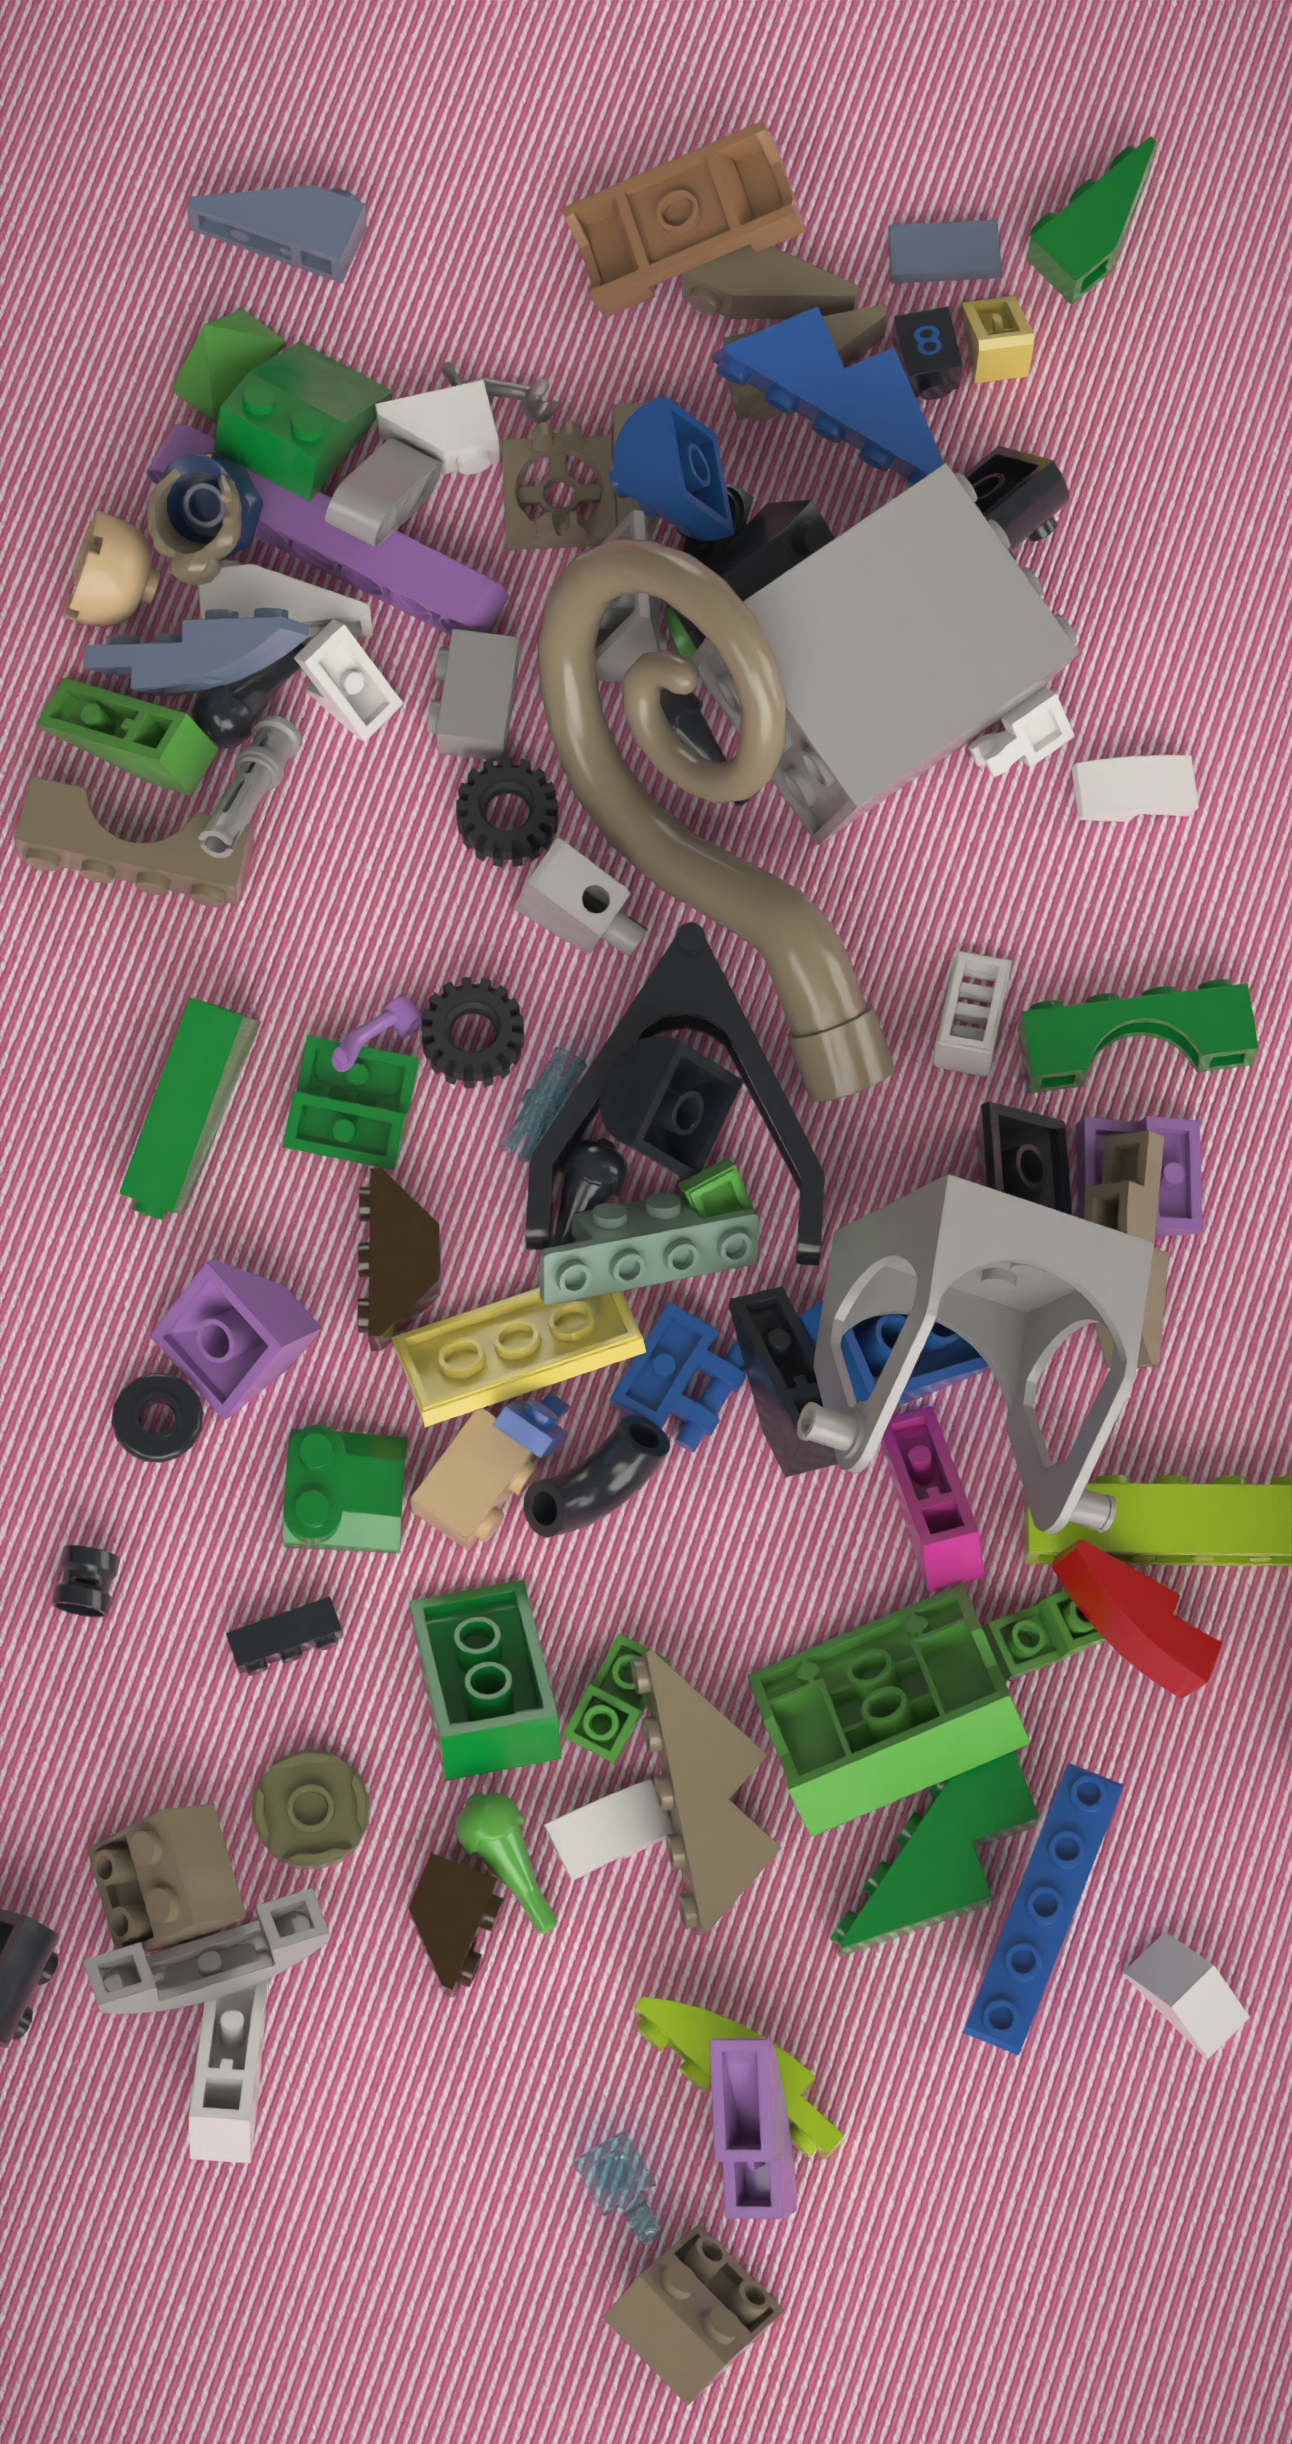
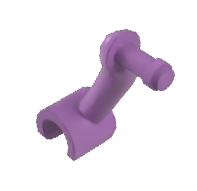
M398 997L393 999L384 1008L382 1014L346 1035L340 1046L333 1051L332 1064L338 1072H345L350 1069L356 1061L362 1046L390 1026H393L402 1038L412 1035L422 1026V1016L418 1008L408 998Z

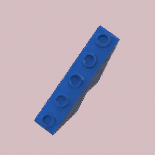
M819 307L810 309L725 345L711 355L713 362L718 365L716 368L717 373L723 378L739 386H745L746 383H749L765 393L764 400L771 407L789 415H792L794 411L813 422L812 430L821 437L834 443H840L843 440L860 450L859 458L869 466L887 472L890 468L907 478L906 486L908 488L944 465L895 348L844 368Z
M1071 1763L1067 1764L963 2030L964 2034L1020 2055L1124 1787L1123 1784Z

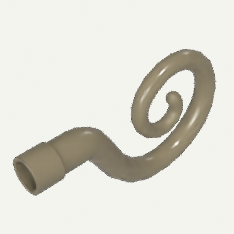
M618 538L579 553L572 559L549 590L538 636L539 682L548 730L574 795L608 843L662 891L723 925L761 953L767 964L790 1028L786 1035L809 1099L812 1102L835 1100L882 1082L891 1076L896 1068L874 1007L871 1003L865 1002L847 950L832 923L802 891L768 871L699 837L657 803L623 761L604 718L597 684L595 650L602 616L612 600L624 594L645 593L663 599L693 622L719 651L731 674L741 705L740 740L735 757L730 761L721 763L702 757L682 742L668 723L660 704L661 686L672 693L686 695L696 688L700 675L692 660L668 650L643 653L624 676L623 712L636 743L657 770L686 793L718 804L751 798L774 777L786 743V698L775 656L755 615L730 585L694 556L651 540Z

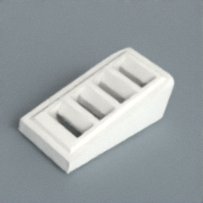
M956 950L935 1045L934 1065L936 1067L978 1076H988L990 1074L1012 966L1011 960ZM963 976L996 982L995 988L962 982ZM962 998L991 1004V1007L958 1002V1000ZM954 1020L986 1026V1030L954 1024Z

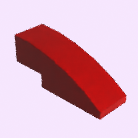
M1079 1539L1055 1556L1051 1567L1070 1598L1091 1625L1128 1662L1149 1679L1180 1699L1208 1683L1222 1642L1173 1615L1180 1594L1083 1539Z

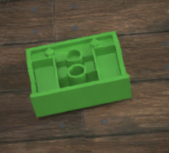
M963 1583L747 1675L763 1722L786 1775L787 1782L785 1783L811 1837L1031 1744Z

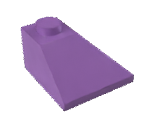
M212 1259L204 1264L149 1336L222 1419L225 1420L235 1414L289 1369L321 1331L322 1327L284 1285Z

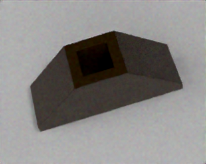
M370 1168V1187L359 1188V1221H370V1241L359 1242L358 1274L359 1277H369V1298H358L357 1325L358 1333H368L370 1351H383L392 1342L391 1337L399 1335L440 1296L441 1235L439 1223L382 1168Z

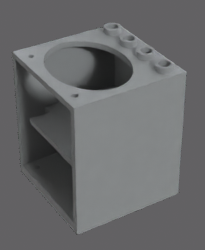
M947 463L743 601L755 615L775 656L786 698V743L775 775L771 780L818 846L999 721L1001 716L1042 689L1080 653L1074 645L1077 642V637L1071 625L1062 615L1056 614L1054 616L1041 598L1044 595V591L1037 577L1029 568L1025 566L1019 567L1008 551L1010 542L1004 530L996 521L992 519L986 520L974 503L977 501V495L970 482L960 472L954 474ZM706 637L690 660L693 661L699 670V677L740 734L741 705L731 674L717 648Z

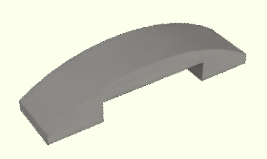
M313 1888L256 1905L258 1921L145 1956L142 1944L139 1942L83 1960L100 2013H150L204 2003L263 1982L299 1963L331 1940Z

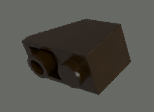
M430 1853L409 1905V1913L443 1994L455 1998L460 1984L470 1988L483 1955L474 1951L482 1929L490 1932L493 1931L505 1898L496 1895L499 1888L497 1878Z

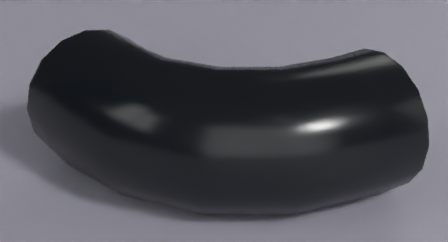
M627 1415L621 1418L604 1443L583 1462L563 1474L534 1481L528 1487L524 1496V1513L531 1529L539 1536L546 1538L558 1536L589 1526L618 1509L643 1487L668 1454L671 1447L665 1432L657 1424L641 1416Z

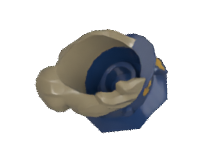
M215 452L188 453L175 458L166 467L161 481L151 491L147 501L148 530L153 538L155 549L160 554L171 559L172 574L179 581L194 586L212 582L222 569L220 561L252 545L264 503L243 463L216 456Z

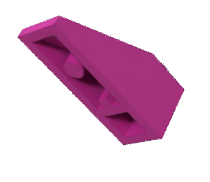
M933 1406L893 1415L881 1442L912 1549L927 1590L932 1591L984 1577L979 1529Z

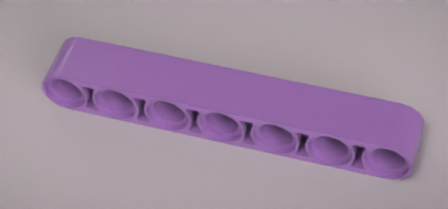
M174 424L146 471L148 477L157 485L161 481L166 467L175 458L188 453L215 452V439L187 425ZM215 452L216 456L226 458L225 456ZM247 469L253 485L264 503L254 537L450 636L452 629L489 633L509 598L508 592L496 581L398 531H395L380 546L375 548L325 522V515L332 499L331 497L318 491L309 502Z

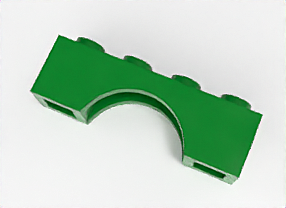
M1227 979L1207 981L1200 984L1197 990L1176 992V989L1171 986L1155 987L1144 991L1141 997L1120 999L1119 995L1115 993L1098 994L1086 999L1084 1004L1063 1006V1002L1058 1000L1042 1001L1031 1005L1028 1011H1021L1018 1024V1036L1028 1093L1083 1087L1088 1070L1097 1055L1110 1044L1127 1037L1148 1036L1170 1043L1186 1056L1196 1072L1252 1066L1259 1049L1248 983L1232 985V981Z

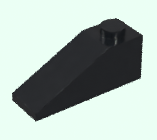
M813 500L767 503L707 567L723 578L740 599L744 601L834 540L835 537ZM672 607L694 646L698 649L706 636L693 622Z
M783 1286L731 1298L728 1306L760 1425L785 1478L837 1465L838 1462L834 1448L809 1440H801L797 1434L798 1420L805 1405L809 1402H814L823 1407L814 1371L815 1350Z

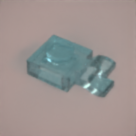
M625 2130L572 2161L573 2166L603 2216L620 2208L641 2246L662 2234L659 2222L642 2196L644 2192L656 2186L655 2181Z

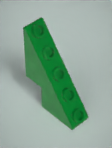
M1015 1750L931 1786L928 1793L934 1796L936 1800L924 1817L914 1812L896 1839V1842L904 1848L892 1866L883 1860L879 1863L863 1888V1891L871 1895L859 1915L849 1909L831 1935L830 1940L839 1945L837 1951L839 1957L989 1906L992 1895L975 1848L1035 1828L1039 1819Z

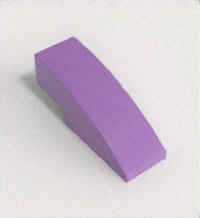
M712 2038L709 2040L714 2152L715 2162L723 2163L725 2218L784 2219L797 2211L795 2171L786 2101L771 2038Z

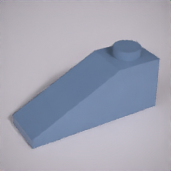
M312 185L191 196L187 204L191 231L340 283L344 282L367 229L365 203L360 202L350 192L339 188H332L328 191Z

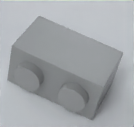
M452 629L450 647L439 648L436 681H444L442 700H431L427 729L428 733H435L437 736L439 754L485 760L492 759L493 761L502 762V757L506 755L520 661L519 637Z

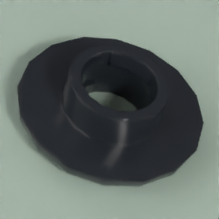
M150 1373L135 1378L121 1390L113 1404L111 1424L116 1440L128 1454L142 1461L163 1463L181 1457L194 1446L202 1432L204 1411L198 1394L186 1381L172 1374ZM155 1404H165L175 1414V1421L172 1426L161 1433H151L145 1430L141 1424L143 1412Z

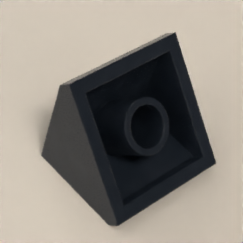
M990 1101L981 1104L976 1124L980 1185L1072 1215L1065 1121Z

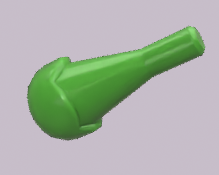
M475 1793L469 1796L465 1801V1807L458 1813L455 1820V1832L463 1849L469 1855L475 1853L514 1893L537 1933L544 1934L557 1926L558 1920L537 1885L520 1826L524 1823V1817L511 1798L501 1793H490L487 1795Z

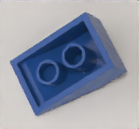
M823 1299L799 1317L814 1350L816 1349ZM908 1314L874 1316L857 1323L842 1336L840 1346L857 1403L859 1401H866L871 1396ZM934 1322L896 1407L990 1370V1367L975 1348L964 1338L942 1324Z

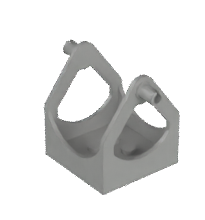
M950 1174L834 1231L814 1355V1371L823 1407L814 1402H809L805 1405L797 1424L798 1437L804 1441L809 1440L834 1448L838 1465L842 1470L851 1473H860L864 1470L878 1448L934 1322H937L957 1333L975 1348L986 1361L1001 1387L1008 1408L1006 1429L1034 1526L1039 1531L1056 1534L1069 1521L1092 1528L1100 1533L1107 1531L1112 1525L1116 1514L1115 1498L1084 1488L1134 1383L1154 1243ZM885 1314H908L868 1400L857 1403L840 1346L842 1336L850 1328L865 1319ZM1100 1322L1107 1328L1114 1341L1111 1368L1067 1459L1063 1463L1052 1465L1033 1409L1036 1384L1051 1357L1071 1334L1085 1325Z

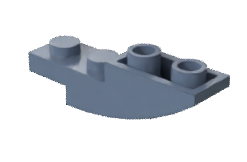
M280 608L254 609V617L239 618V612L232 610H205V619L182 621V635L156 634L155 643L140 644L139 637L109 635L106 637V645H84L83 668L111 676L131 675V689L159 697L191 694L241 680L266 668L308 638L310 625L288 619V610Z

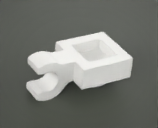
M1044 686L1000 717L1006 729L1005 731L981 736L972 742L968 748L975 764L980 767L986 763L990 774L996 777L1007 771L1018 759L1031 768L1074 738L1075 735L1057 694Z

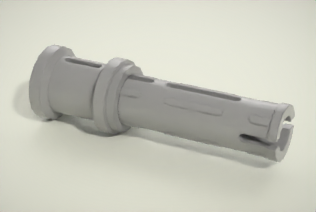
M266 715L261 717L254 726L252 743L250 746L243 748L235 759L236 776L220 800L211 819L198 837V840H201L199 845L205 853L215 858L229 857L265 792L276 788L282 781L285 762L287 759L294 757L302 746L300 731L292 722L280 716Z

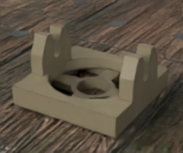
M565 421L562 425V432L552 433V428L548 422H540L532 429V438L501 440L506 550L598 546L617 528L615 491L609 478V469L613 466L612 435L582 436V428L573 421ZM566 456H574L588 464L597 475L599 484H579L574 477L568 475ZM549 457L550 475L545 477L539 486L519 487V481L527 468L540 458ZM557 482L570 485L575 491V499L572 504L564 508H554L548 505L544 500L543 494L549 485ZM580 503H599L596 511L588 520L576 511ZM539 505L544 514L535 523L527 517L521 506Z

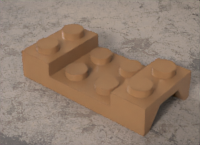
M763 120L561 208L564 218L580 248L592 284L589 289L591 300L604 318L654 298L655 294L652 286L750 244L754 251L758 253L807 232L777 144Z

